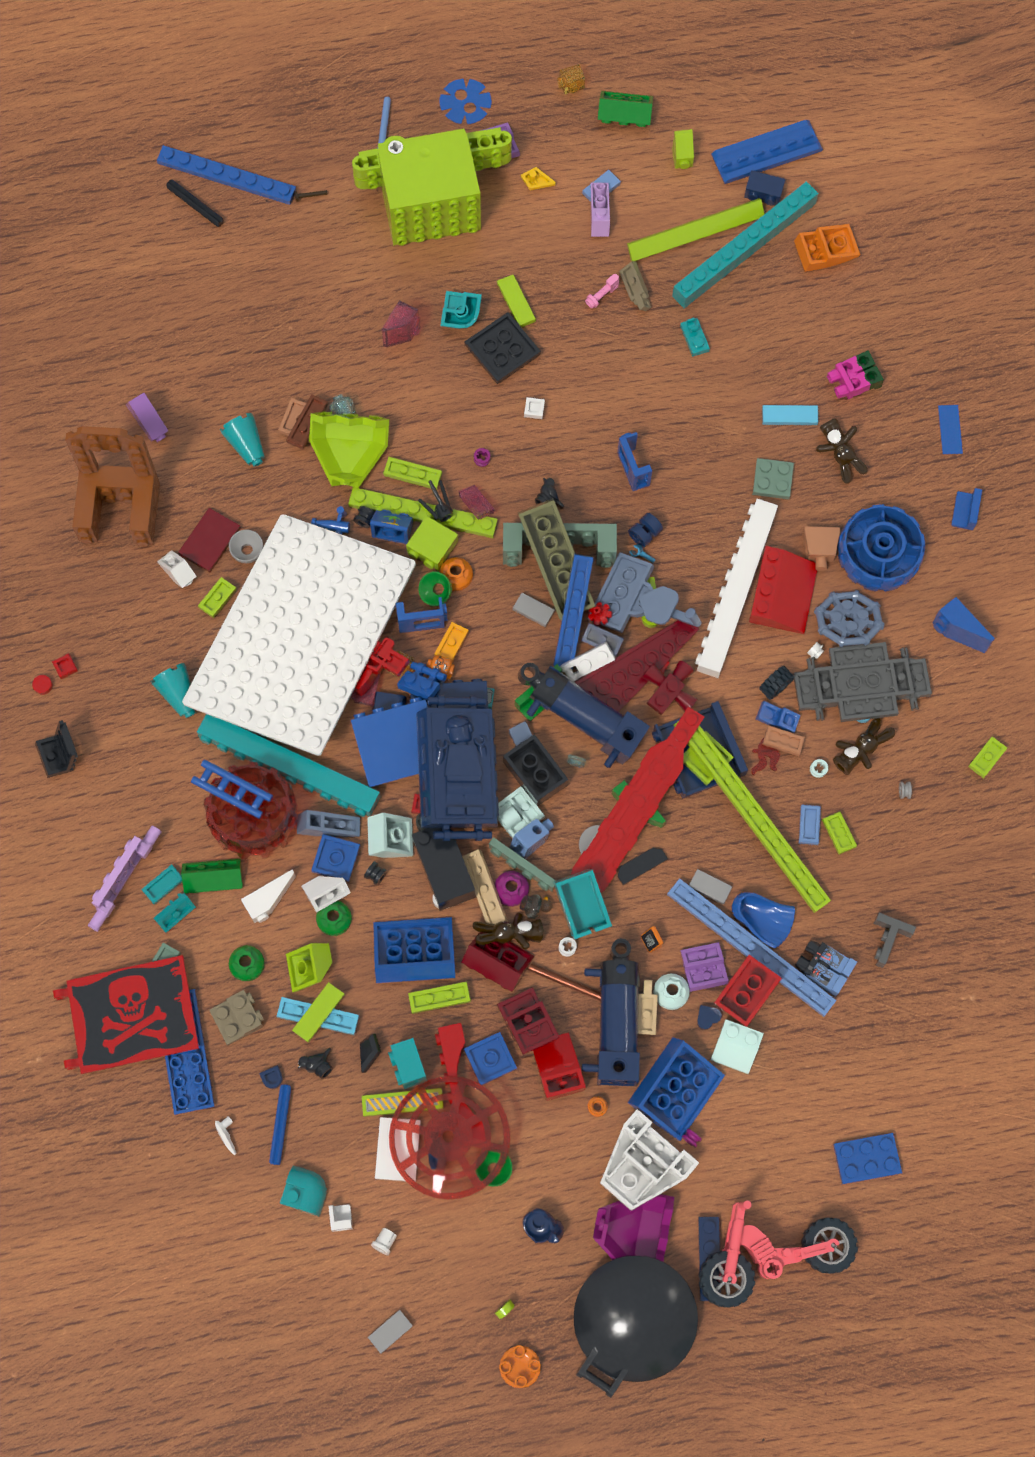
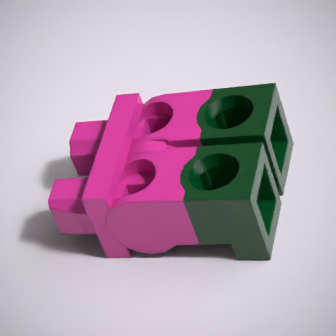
M869 350L836 364L835 369L827 373V378L831 384L837 381L840 383L834 389L837 398L847 396L848 399H851L853 396L860 395L873 388H881L884 381L878 367L875 366Z

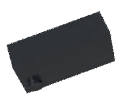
M427 828L411 835L439 911L476 898L474 885L456 840L443 841V839H433V832L442 831V828Z

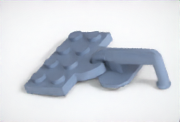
M619 552L595 602V607L598 602H601L603 605L608 604L610 606L609 611L612 612V618H607L608 623L604 625L601 622L600 625L623 633L630 617L638 618L645 616L648 621L658 625L666 624L670 618L695 627L701 626L702 623L695 609L689 608L686 612L675 609L679 601V595L675 590L664 586L653 589L647 582L654 569L653 564Z

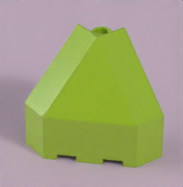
M332 412L311 413L309 441L331 486L349 485L359 488L388 447L389 419L375 415L363 417L358 416V414L343 413V415H333Z

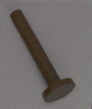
M327 190L297 194V191H294L295 200L298 202V198L327 195Z

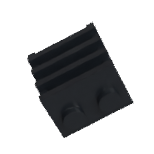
M61 720L58 723L54 736L35 742L47 778L72 772L77 762L76 758H78L66 722Z

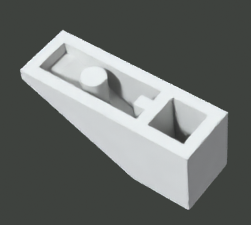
M293 870L241 899L254 923H261L269 918V915L296 878Z

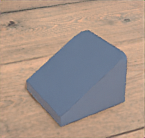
M526 721L509 729V735L515 746H518L532 736Z

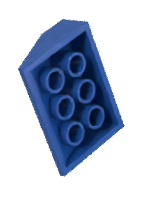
M452 917L373 922L376 983L456 978Z
M672 1037L628 1101V1104L634 1109H638L650 1121L678 1141H681V1136L686 1134L687 1128H690L725 1075L684 1040Z

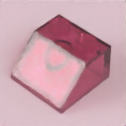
M400 300L398 301L382 328L384 347L387 348L409 342L413 339L414 335L417 336L419 334L421 326L418 309Z

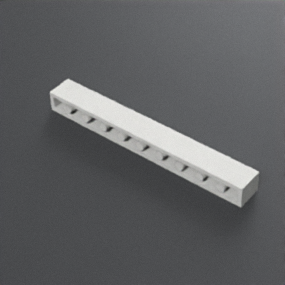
M757 499L755 505L751 504L748 515H751L749 521L745 520L742 531H745L744 537H739L736 546L739 548L738 554H733L730 563L733 564V568L727 571L725 580L728 581L727 585L721 588L719 597L722 598L721 602L715 605L713 614H716L715 619H710L707 628L710 631L709 636H704L701 645L704 648L703 653L698 654L695 662L698 665V672L719 678L778 505Z

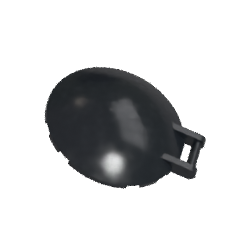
M628 1255L618 1257L593 1271L579 1290L574 1306L575 1334L580 1348L586 1356L577 1370L576 1376L585 1378L606 1392L605 1395L612 1398L622 1381H650L664 1376L676 1368L689 1353L698 1327L696 1301L685 1279L670 1265L649 1256ZM590 1364L614 1379L611 1385L588 1371L587 1369Z

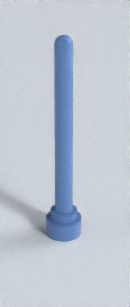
M388 96L384 98L378 143H384L386 140L391 99Z

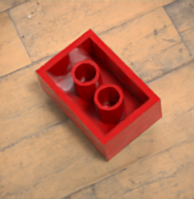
M749 954L714 1003L748 1027L783 978Z

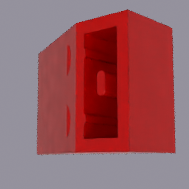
M569 1032L559 1035V1039L533 1051L546 1101L585 1091L586 1086Z

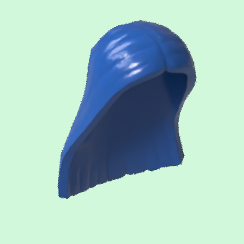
M743 892L734 898L732 913L759 940L772 948H776L786 940L791 931L795 918V907L776 903L756 893Z

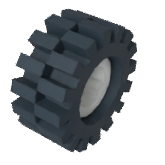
M782 666L775 670L761 684L759 689L769 700L774 699V697L787 688L795 676L785 666Z

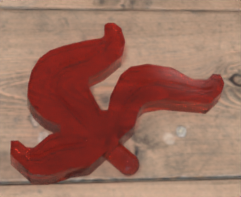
M764 738L759 743L758 749L752 750L753 753H758L759 763L751 769L753 776L757 771H762L766 768L767 761L764 756L770 758V769L777 771L775 766L779 761L780 754L777 749L762 745Z

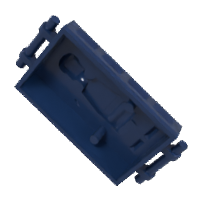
M444 695L428 697V705H437V708H425L416 713L421 828H442V831L433 832V839H443V841H450V839H475V841L492 839V831L482 830V828H497L499 817L498 797L496 795L498 784L497 771H495V765L497 764L496 745L494 744L495 721L492 709H476L477 705H486V698L476 697L475 695H470L469 697H444ZM444 705H469V708H444ZM449 828H474V831H450Z

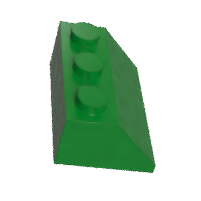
M601 91L597 120H601L602 123L615 121L619 122L618 124L620 125L634 123L638 127H646L651 122L653 96Z

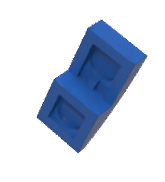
M763 701L761 702L756 720L794 733L801 715Z

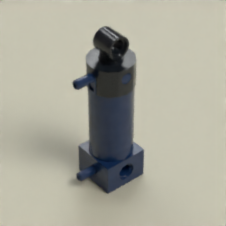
M526 663L518 672V680L523 685H530L534 689L529 697L534 702L528 709L527 714L531 717L534 716L541 706L547 711H552L603 745L600 750L609 756L604 763V766L607 768H611L615 760L623 765L631 757L650 727L628 711L622 715L552 666L545 673H542L536 664ZM525 670L531 671L532 674H533V677H532V678L526 677L525 674H524V671H525Z
M620 938L612 944L610 951L612 960L601 962L600 969L585 968L584 970L585 976L600 977L601 1007L600 1047L597 1064H582V1071L597 1072V1085L637 1087L640 1053H638L640 963L629 961L631 945L626 939ZM623 946L626 949V953L618 954L615 948ZM620 1066L623 1071L616 1072L613 1067Z

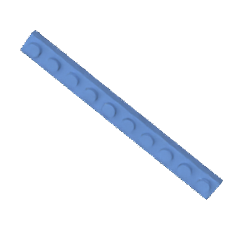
M680 878L667 893L670 898L743 955L748 957L750 954L783 979L780 983L823 1017L837 1001Z

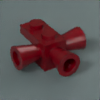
M679 660L673 673L665 677L658 667L652 663L642 675V678L657 685V688L653 691L654 694L646 704L660 715L665 712L673 700L677 702L684 712L688 706L692 708L698 699L682 691V688L685 686L682 682L694 673L693 668L686 662Z

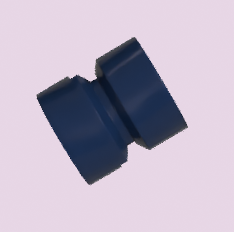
M647 512L639 519V523H635L628 530V534L636 544L645 548L652 541V537L658 536L663 531V526L654 515Z

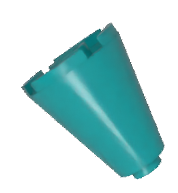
M246 413L247 417L242 418V416H238L223 425L224 429L220 428V431L248 465L256 467L263 463L265 455L255 417L252 413Z
M181 663L176 665L178 669L169 668L155 676L150 682L181 717L189 718L196 714L195 709L185 706L182 702L191 682L186 665Z

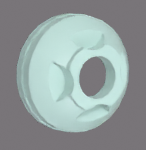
M666 974L661 976L655 983L653 994L658 995L657 1003L661 1007L675 1010L681 1008L687 1002L689 986L680 975ZM668 985H676L678 993L676 995L668 994L666 990Z

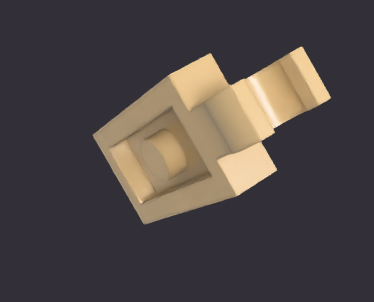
M644 980L643 994H639L638 1034L656 1035L658 995H652V980Z

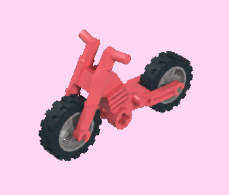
M748 1200L740 1203L735 1202L732 1205L724 1249L721 1252L710 1255L701 1265V1270L698 1274L699 1287L704 1297L710 1303L719 1307H736L748 1300L747 1298L753 1293L752 1289L755 1287V1272L751 1268V1263L743 1255H740V1246H743L748 1251L753 1263L758 1264L757 1271L762 1278L776 1279L781 1276L785 1265L800 1262L802 1259H805L814 1270H818L821 1273L834 1274L842 1272L844 1269L849 1268L856 1258L855 1254L858 1252V1247H856V1243H858L857 1237L854 1236L853 1229L849 1228L846 1222L837 1218H822L812 1222L805 1229L804 1236L801 1239L802 1247L774 1248L769 1238L753 1225L744 1226L745 1210L751 1208V1202ZM826 1230H832L829 1240L824 1233ZM838 1233L842 1240L834 1239L835 1234ZM821 1234L823 1240L816 1242L817 1236ZM843 1243L844 1247L843 1252L837 1249V1246ZM835 1251L840 1257L833 1261L832 1252ZM824 1253H828L829 1261L822 1259L821 1256ZM772 1266L773 1270H771L770 1273H768L767 1268ZM718 1267L720 1274L714 1276L713 1272ZM741 1276V1284L739 1286L736 1284L737 1277ZM712 1279H717V1282L721 1283L715 1288ZM724 1284L726 1287V1295L718 1292V1290ZM729 1284L733 1285L738 1289L735 1293L731 1295Z

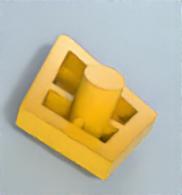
M537 167L521 174V178L529 190L556 185L554 180Z

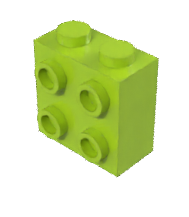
M426 516L406 545L408 555L415 560L423 561V564L430 569L439 570L458 543V534Z

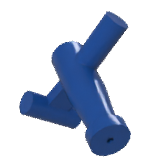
M342 506L337 508V521L317 520V518H312L311 521L313 525L335 531V533L341 535L342 532L349 533L350 522L342 521L347 516V512Z

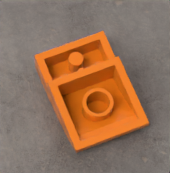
M850 224L818 227L816 231L799 233L794 240L805 272L835 266L860 256Z

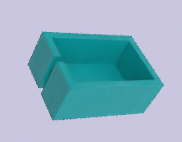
M587 869L553 882L572 938L578 939L592 934L589 927H592V930L597 932L612 926L592 869Z

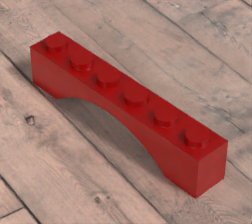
M457 1023L439 1027L435 1038L437 1046L441 1045L443 1053H439L441 1065H445L447 1070L443 1075L445 1084H450L451 1092L447 1094L450 1105L454 1104L455 1112H452L453 1122L459 1126L460 1132H456L458 1144H462L463 1149L486 1144L487 1140L483 1121L474 1115L466 1105L458 1086V1064L466 1046L462 1024Z

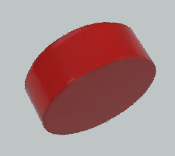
M39 675L34 678L32 687L36 693L45 695L52 690L53 683L48 676Z

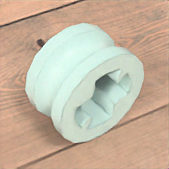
M822 759L815 760L810 766V772L816 778L823 777L828 771V764ZM817 764H820V767L823 766L824 768L821 771V773H818V770L815 771L814 769L817 766Z

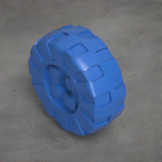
M885 504L872 505L868 509L863 508L848 520L840 534L838 542L839 563L841 568H844L848 574L847 577L855 584L858 583L863 586L864 589L875 592L877 590L887 592L898 589L901 585L907 584L921 567L925 553L924 534L921 533L918 522L901 508L885 506Z

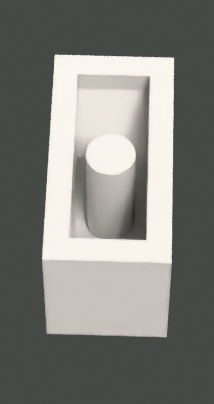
M172 550L157 561L162 569L181 588L190 585L193 579L197 577L185 559Z
M318 876L302 885L307 898L316 912L351 893L345 880L337 877Z

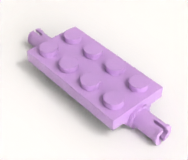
M151 826L143 840L134 836L132 840L130 839L126 843L125 852L115 860L114 869L105 876L103 886L92 897V904L97 912L89 922L88 927L98 932L105 919L109 917L115 907L113 902L140 859H146L153 848V844L161 834L158 828Z

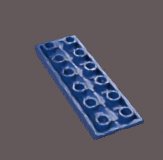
M803 120L717 149L711 153V156L724 184L748 177L751 170L762 172L821 152L823 149L810 121Z
M195 989L189 991L199 1049L165 1056L174 1115L215 1107Z

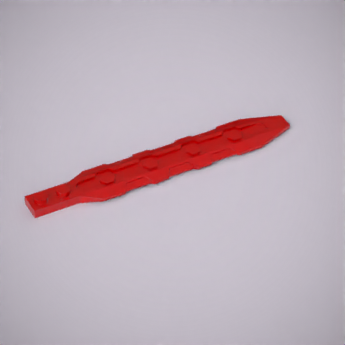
M688 706L668 739L648 750L636 774L619 795V800L608 817L599 826L598 833L586 851H583L572 868L571 875L592 869L600 892L602 893L606 890L616 874V869L627 852L631 851L638 840L637 837L649 818H652L668 788L674 784L683 770L684 748L704 719L703 715Z

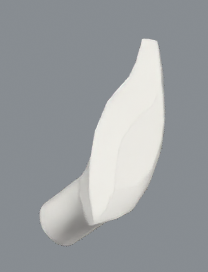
M226 1117L222 1122L215 1121L217 1132L223 1143L233 1155H236L237 1153L230 1139V1134L226 1130L233 1121L229 1117Z

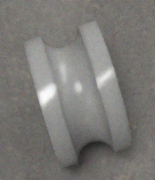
M907 781L906 784L900 782V799L904 797L911 799V782Z

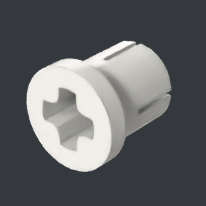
M383 1228L371 1246L382 1254L389 1255L391 1252L389 1249L397 1235Z

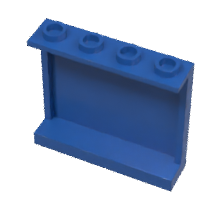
M421 697L414 698L407 705H403L402 702L392 704V709L385 711L384 707L372 710L373 714L367 716L365 712L354 715L351 723L369 787L419 774L416 713L428 708L426 699L421 700Z

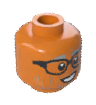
M435 655L433 659H429L427 662V667L431 669L437 668L442 673L447 674L445 681L452 678L455 669L452 659Z

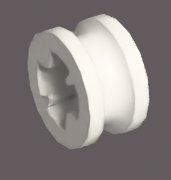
M565 937L560 941L559 952L566 957L572 956L576 951L577 944L573 938ZM571 943L572 950L568 949V951H565L563 944Z

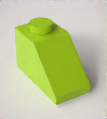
M692 129L674 132L672 153L675 169L693 167L694 147Z

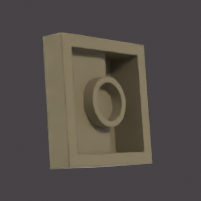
M242 990L227 998V1001L209 1010L227 1046L263 1028L261 1022L264 1019L259 1010H254L252 1004L255 1001L250 992L246 994Z

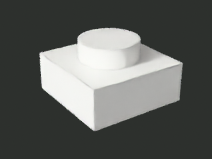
M527 397L524 417L542 419L545 400Z

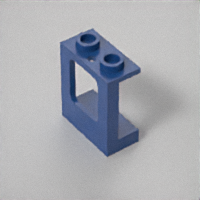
M637 432L622 435L619 438L617 451L632 491L650 486L652 477L651 466L647 465L638 468L632 451L636 449Z
M438 597L439 609L405 613L403 602L396 603L399 632L406 633L445 628L444 621H448L446 603L442 604L441 597ZM440 619V621L414 624L415 621Z

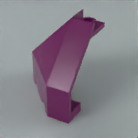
M659 1194L632 1211L621 1201L599 1208L593 1239L612 1260L631 1255L649 1256L664 1262L675 1197Z

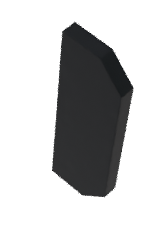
M652 848L620 866L617 877L622 885H625L667 861L668 858L663 850Z

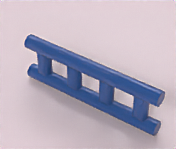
M205 759L202 761L201 766L206 769L201 778L196 776L192 778V784L259 819L262 817L263 812L258 809L264 799L268 802L272 800V794ZM212 773L223 777L218 787L207 783ZM229 782L240 786L235 796L224 792ZM247 790L257 795L252 805L241 801Z

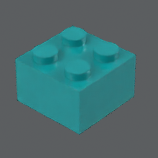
M414 1038L390 1045L392 1051L388 1052L392 1066H397L398 1069L394 1071L398 1085H403L405 1090L427 1082Z

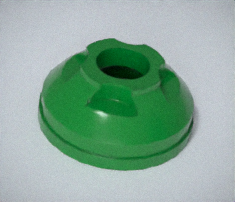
M429 572L420 580L419 595L430 606H439L438 597H441L442 604L446 603L452 594L451 581L443 573ZM438 583L442 584L444 588L440 595L435 592V586Z
M336 901L317 912V925L326 935H341L351 925V911L346 904ZM332 910L339 913V918L336 921H330L327 918L328 913Z
M245 945L238 947L230 955V972L240 981L248 982L255 980L264 970V957L253 946ZM243 956L251 958V964L247 967L240 965V959Z
M490 1149L483 1152L476 1162V1174L479 1180L491 1187H498L506 1183L512 1174V1162L509 1156L498 1149ZM496 1163L500 1166V1172L497 1175H491L488 1172L490 1164Z

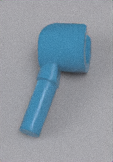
M639 544L634 545L638 549V553L633 550L630 551L633 557L640 555L652 563L656 560L643 551V547Z

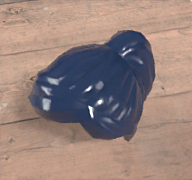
M541 1208L528 1212L523 1218V1229L535 1244L547 1241L556 1244L563 1237L564 1227L561 1221L555 1220L549 1212Z

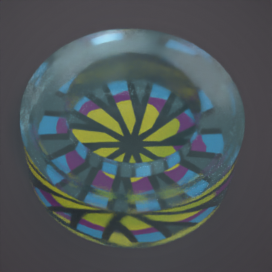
M568 755L566 762L583 768L585 767L586 759L575 755Z

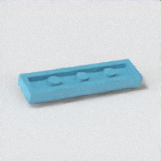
M281 997L277 1018L299 1022L312 1004ZM334 1009L320 1028L355 1035L359 1015Z

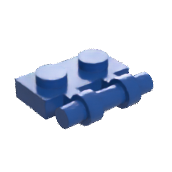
M412 662L410 668L415 670V672L406 671L397 683V686L400 690L428 700V697H434L440 689V683L437 681H445L447 674L442 673L437 668L431 669L424 663ZM423 674L429 675L430 677L425 678L423 677Z

